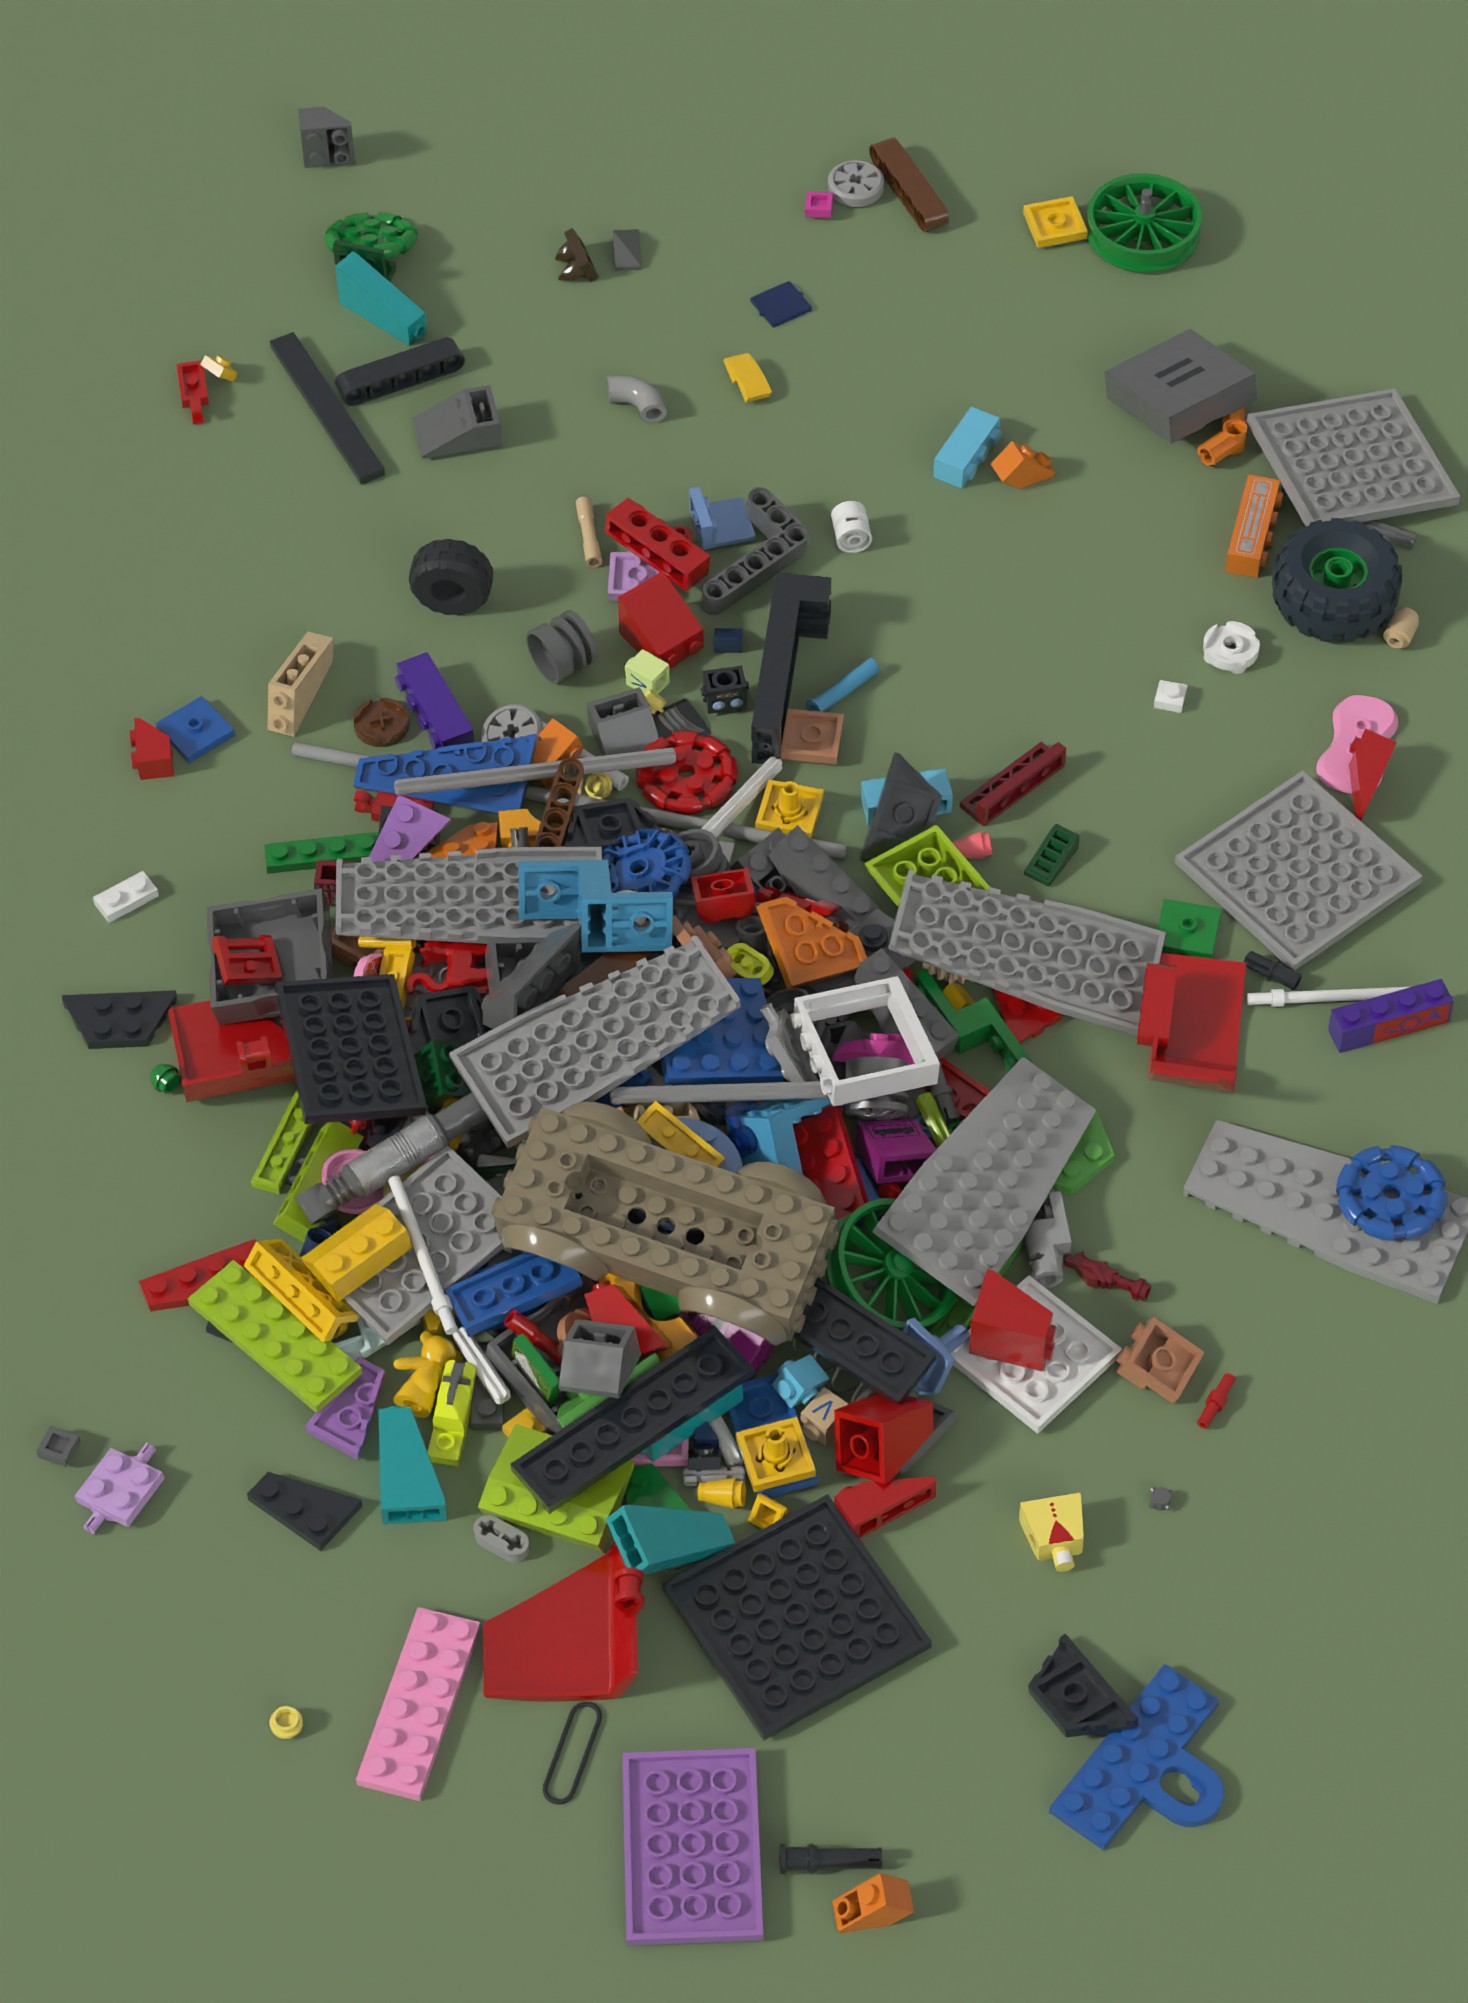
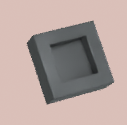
M50 1425L36 1451L38 1458L67 1467L81 1442L80 1437L77 1434Z

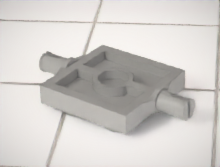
M772 1003L762 1006L760 1011L767 1019L768 1026L770 1027L765 1039V1045L769 1054L772 1057L775 1056L780 1063L784 1078L791 1082L819 1081L811 1068L809 1052L804 1051L801 1046L799 1030L793 1028L786 1009L776 1012Z

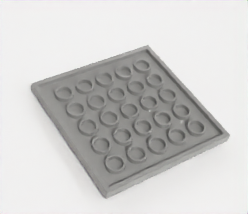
M1395 388L1256 412L1247 416L1246 423L1305 526H1309L1310 522L1322 520V522L1331 521V518H1343V521L1353 522V520L1366 522L1459 504L1461 496Z
M1303 770L1175 856V864L1293 971H1296L1422 882L1423 877Z

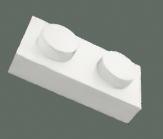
M141 871L94 896L93 901L107 922L110 923L159 897V893L145 872Z

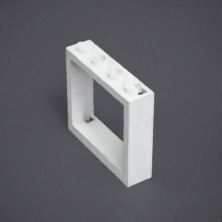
M898 976L795 998L794 1013L790 1014L792 1026L794 1029L799 1030L801 1046L804 1051L809 1052L811 1068L814 1073L819 1074L821 1090L824 1095L829 1096L833 1106L937 1084L939 1060ZM888 1006L915 1064L839 1080L812 1021Z

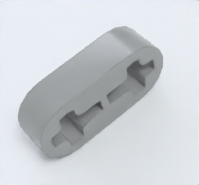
M492 1515L481 1516L475 1521L473 1525L474 1538L481 1547L511 1563H519L528 1557L530 1552L529 1539L524 1532ZM491 1527L494 1529V1534L487 1533L486 1536L483 1535L482 1529L489 1530ZM519 1542L521 1549L516 1547L512 1551L509 1549V1544L515 1545Z

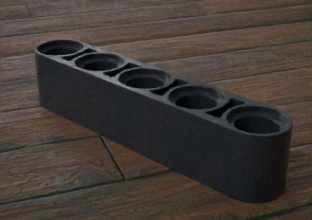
M445 337L344 371L335 379V385L345 403L349 406H356L456 372L463 367L465 358L454 339Z

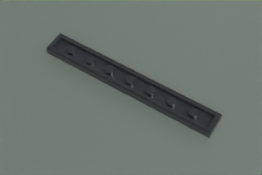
M291 332L271 340V349L360 484L384 476L385 468L295 333Z

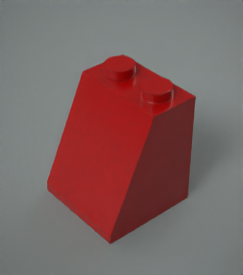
M663 571L618 597L619 634L638 653L643 649L668 663L669 668H673L680 661L698 653L704 647V631L702 626Z
M987 1269L971 1320L969 1354L1043 1371L1045 1361L1052 1360L1055 1349L1054 1339L1057 1326L1052 1325L1053 1312L995 1271Z
M876 1392L834 1410L836 1470L883 1484L889 1483L933 1433V1402L907 1396L902 1403L897 1404Z

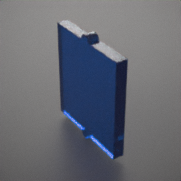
M790 281L750 298V302L759 311V316H763L773 328L812 311V306L803 297V292H799Z

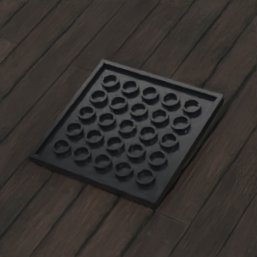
M828 1494L662 1583V1590L763 1741L932 1647V1641Z

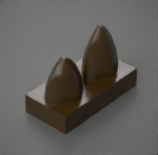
M574 228L564 232L567 242L558 250L555 260L572 261L563 269L558 279L563 281L573 280L585 275L592 282L599 278L588 251Z

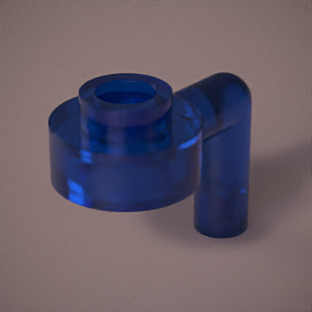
M742 1101L728 1107L725 1111L731 1128L727 1137L735 1145L740 1158H745L755 1153L758 1148V1140L754 1131L750 1127L742 1125L739 1117L756 1109V1101Z

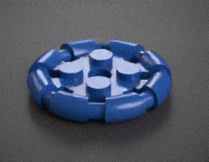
M662 829L637 830L636 834L628 837L623 835L616 840H623L624 847L619 848L617 846L614 849L610 845L605 848L602 860H608L612 893L623 890L635 892H672L674 899L679 894V887L686 884L691 872L692 863L691 857L688 856L689 849L687 845L674 833L669 832L666 834ZM645 867L640 873H635L636 869Z
M1390 1145V1148L1380 1149L1379 1146L1371 1147L1354 1155L1351 1158L1352 1162L1345 1164L1340 1171L1336 1183V1193L1340 1195L1338 1204L1347 1220L1353 1226L1358 1225L1364 1229V1233L1369 1236L1387 1241H1394V1238L1414 1239L1430 1231L1433 1228V1223L1440 1221L1444 1215L1448 1202V1193L1443 1188L1446 1185L1444 1177L1434 1163L1430 1160L1425 1161L1419 1157L1420 1153L1412 1149ZM1381 1161H1390L1382 1164L1381 1166ZM1412 1167L1419 1171L1416 1175L1409 1171ZM1360 1171L1366 1174L1365 1178L1359 1175ZM1392 1190L1397 1192L1399 1197L1390 1199L1384 1195V1192ZM1423 1191H1432L1431 1194L1423 1195ZM1352 1195H1361V1198H1356ZM1418 1211H1420L1424 1215H1417ZM1391 1220H1401L1402 1225L1393 1226Z

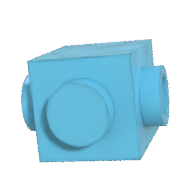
M810 1354L795 1362L792 1359L785 1362L778 1369L779 1375L772 1383V1386L787 1405L793 1408L801 1403L805 1406L808 1405L819 1394L830 1378Z

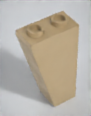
M307 631L268 683V730L294 737L333 662L334 638Z

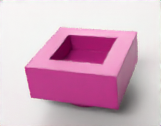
M807 191L805 217L831 218L833 192Z

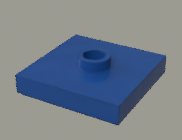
M203 696L155 723L158 730L170 737L171 745L188 763L235 736L234 729Z

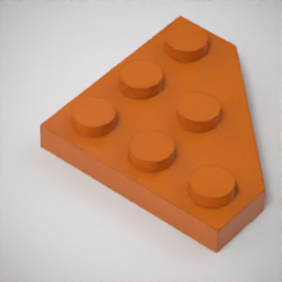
M480 822L468 825L426 853H431V858L448 857L449 851H461V855L464 856L476 855V850L498 848V822Z
M788 897L760 903L756 907L787 990L857 971L859 964L867 959L858 936L851 932L845 933L832 926L833 922L813 911L809 913L797 906V902Z

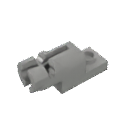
M1061 1191L1049 1192L1048 1205H1043L1044 1219L1032 1221L1025 1235L1029 1265L1033 1270L1031 1272L1032 1278L1045 1288L1057 1286L1063 1281L1062 1263L1071 1253L1072 1242Z

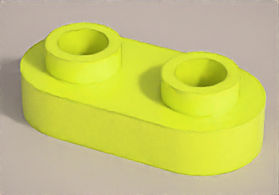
M737 943L727 949V952L734 959L730 965L737 973V977L760 978L762 985L772 978L774 968L761 953L745 943Z

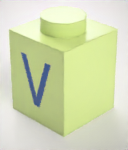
M643 649L635 657H631L625 665L626 685L633 689L640 687L644 695L648 689L659 694L670 683L669 664Z

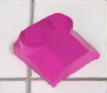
M870 1033V1039L843 1043L833 1055V1061L846 1062L847 1060L859 1057H889L905 1060L909 1065L915 1064L901 1034H889L888 1039V1034Z

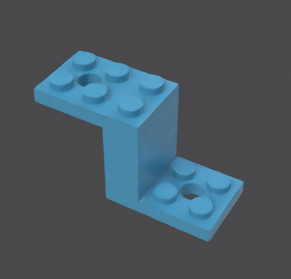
M608 860L518 861L519 920L579 919L582 952L663 951L672 946V892L612 893ZM545 885H553L557 889L552 895H545L540 890ZM638 917H647L650 923L647 926L638 927L634 924V921Z
M830 1099L764 1100L725 1117L729 1137L738 1150L742 1167L754 1162H772L789 1167L803 1175L793 1124L801 1122L802 1116L821 1113L823 1107L832 1104Z

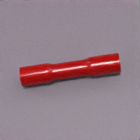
M517 1310L510 1312L504 1321V1325L518 1336L522 1333L523 1335L525 1334L534 1346L551 1357L561 1367L562 1357L557 1350L558 1343Z

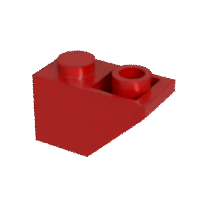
M134 718L135 730H130L131 747H136V752H131L132 768L138 769L140 780L174 777L170 737L141 718Z

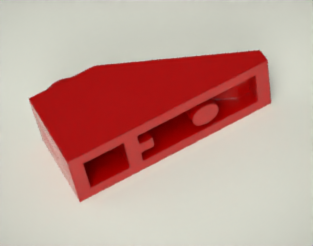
M1366 728L1361 738L1355 736L1349 752L1353 754L1349 763L1354 816L1360 821L1397 742Z
M934 1477L895 1479L886 1484L876 1481L861 1482L853 1487L847 1486L840 1490L834 1497V1504L860 1539L936 1497L937 1481Z

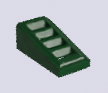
M1055 824L1024 870V875L1049 887L1079 849V835L1059 824ZM1052 848H1054V849H1056V850H1058V851H1060V852H1062V853L1060 854V853H1058V852L1052 850ZM1045 857L1055 861V863L1045 859ZM1038 865H1040V866H1042V867H1044V868L1050 870V872L1047 873V872H1045V871H1043V870H1041V869H1039V868H1037V867H1038Z

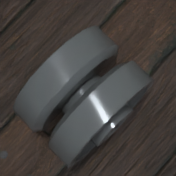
M691 829L677 834L689 849L688 856L691 857L692 863L689 878L685 885L679 887V892L693 893L690 876L731 871V866L712 832L705 829Z

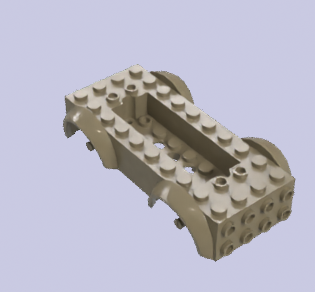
M579 1102L565 1108L560 1113L541 1107L538 1116L531 1118L527 1131L529 1133L527 1141L519 1145L516 1153V1166L514 1170L508 1171L503 1185L505 1188L501 1198H496L491 1211L495 1220L494 1226L497 1228L499 1239L503 1241L505 1251L511 1252V1249H516L544 1257L580 1272L594 1281L602 1279L609 1273L678 1297L679 1309L682 1312H697L726 1321L762 1337L768 1343L775 1346L787 1340L791 1341L795 1332L800 1333L806 1317L802 1314L806 1304L811 1305L817 1291V1287L814 1286L817 1276L823 1277L828 1264V1259H825L828 1249L833 1250L839 1237V1232L836 1231L839 1221L835 1219V1208L827 1205L820 1189L810 1179L798 1171L772 1162L750 1163L733 1173L651 1144L645 1130L633 1118L616 1108L597 1102ZM633 1209H642L646 1213V1219L641 1224H632L628 1220L629 1212ZM663 1222H671L675 1225L674 1231L666 1235L661 1234L657 1229ZM690 1230H701L705 1235L704 1240L697 1245L690 1244L686 1240V1235Z

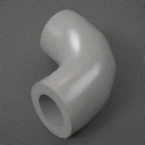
M607 376V390L610 403L627 402L635 405L640 411L641 419L647 423H657L666 417V406L659 391L647 381L633 376Z

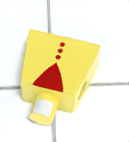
M1074 1493L1020 1502L1019 1521L1036 1558L1040 1561L1053 1559L1058 1572L1073 1569L1075 1566L1073 1556L1082 1553L1084 1542L1081 1494Z

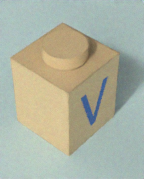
M824 1387L801 1412V1428L805 1436L810 1440H817L826 1446L835 1436L834 1410L848 1403Z

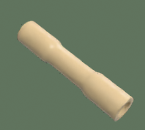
M580 497L576 500L575 504L584 541L585 561L589 568H597L602 564V557L595 531L592 501L589 497Z

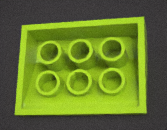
M938 825L864 863L867 871L898 907L909 870H914V875L931 878L932 875L943 877L942 881L960 885L961 881L969 882L971 887L986 891L990 887Z
M515 1424L488 1477L478 1505L480 1511L484 1515L495 1516L504 1522L604 1553L611 1534L606 1518L620 1508L635 1466V1461H627L549 1514L511 1471L510 1464L552 1435Z

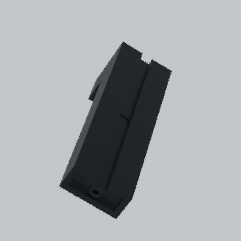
M776 573L751 725L752 763L764 764L773 756L781 760L780 752L787 710L789 709L799 638H828L831 618V599H829V595H831L832 577Z

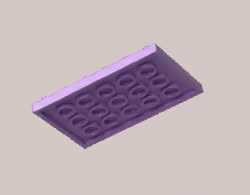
M756 1748L622 1753L627 1946L763 1941Z

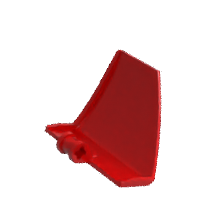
M210 1000L168 1009L186 1103L295 1081L284 1030L269 1018L219 1025L211 1009Z
M616 1542L613 1543L605 1555L484 1623L483 1695L485 1698L556 1702L608 1700L622 1696L638 1675L637 1614L644 1606V1596L641 1594L644 1574L639 1569L626 1567Z

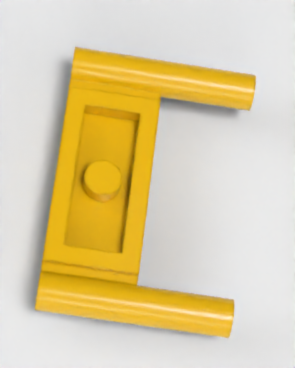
M360 936L358 939L360 948H385L379 975L394 974L402 1008H404L407 997L405 982L412 974L416 955L413 952V948L416 947V940Z

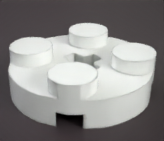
M1229 621L1226 622V625L1220 627L1216 624L1205 634L1203 643L1204 660L1219 669L1231 671L1234 674H1241L1256 661L1260 643L1255 637L1254 630L1243 623ZM1232 643L1236 645V648L1230 649L1226 646H1230Z

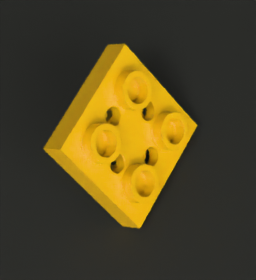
M769 779L755 822V828L775 831L779 827L784 834H788L798 825L812 839L824 799V790L798 785L793 781L780 782Z
M797 1417L736 1432V1440L754 1492L816 1476V1469ZM776 1468H778L779 1470H782L784 1468L785 1470L782 1472H778Z

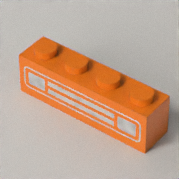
M1248 474L1227 553L1225 572L1258 578L1260 567H1266L1268 552L1265 551V547L1271 548L1274 532L1270 531V528H1276L1279 512H1276L1275 508H1281L1284 492H1279L1280 480Z

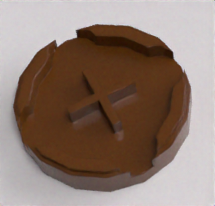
M380 698V701L373 702L372 699L358 707L354 714V731L358 739L367 745L388 747L401 741L409 731L410 719L408 711L397 700Z

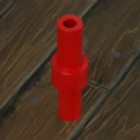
M1225 1373L1216 1390L1210 1392L1205 1401L1206 1407L1197 1421L1201 1428L1208 1429L1217 1412L1223 1410L1228 1401L1227 1395L1236 1381L1234 1375Z

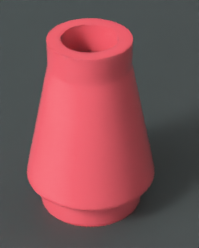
M982 831L952 841L965 858L986 859V856L993 855L989 832L982 833Z

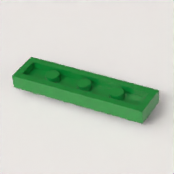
M379 832L264 844L267 874L316 869L317 860L337 861V859H342V862H361V857L370 856L378 839Z

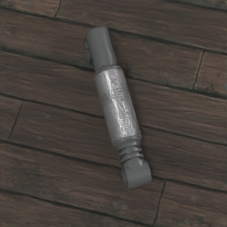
M471 1092L437 1114H428L423 1116V1118L421 1117V1119L400 1130L394 1136L387 1138L384 1142L381 1141L379 1145L374 1146L371 1150L368 1149V1151L363 1152V1154L355 1157L352 1161L350 1160V1162L343 1165L342 1171L339 1172L340 1177L334 1175L332 1176L333 1181L330 1179L325 1181L326 1185L318 1183L308 1188L296 1197V1201L311 1225L317 1224L336 1212L338 1204L341 1207L344 1206V1200L348 1203L351 1201V1196L354 1199L357 1197L364 1198L366 1195L371 1194V1192L374 1193L379 1187L382 1188L385 1184L387 1185L389 1178L392 1176L403 1175V1173L408 1172L411 1168L413 1169L414 1166L417 1167V1164L420 1165L424 1160L426 1161L429 1157L445 1149L446 1146H449L450 1140L458 1137L465 1131L468 1134H472L485 1127L491 1121Z

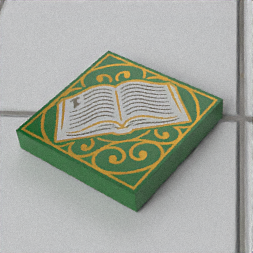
M522 1333L513 1340L510 1361L512 1362L517 1359L519 1362L518 1371L551 1409L556 1405L560 1379L526 1335Z

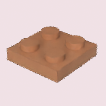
M788 709L780 752L781 759L837 765L844 714Z

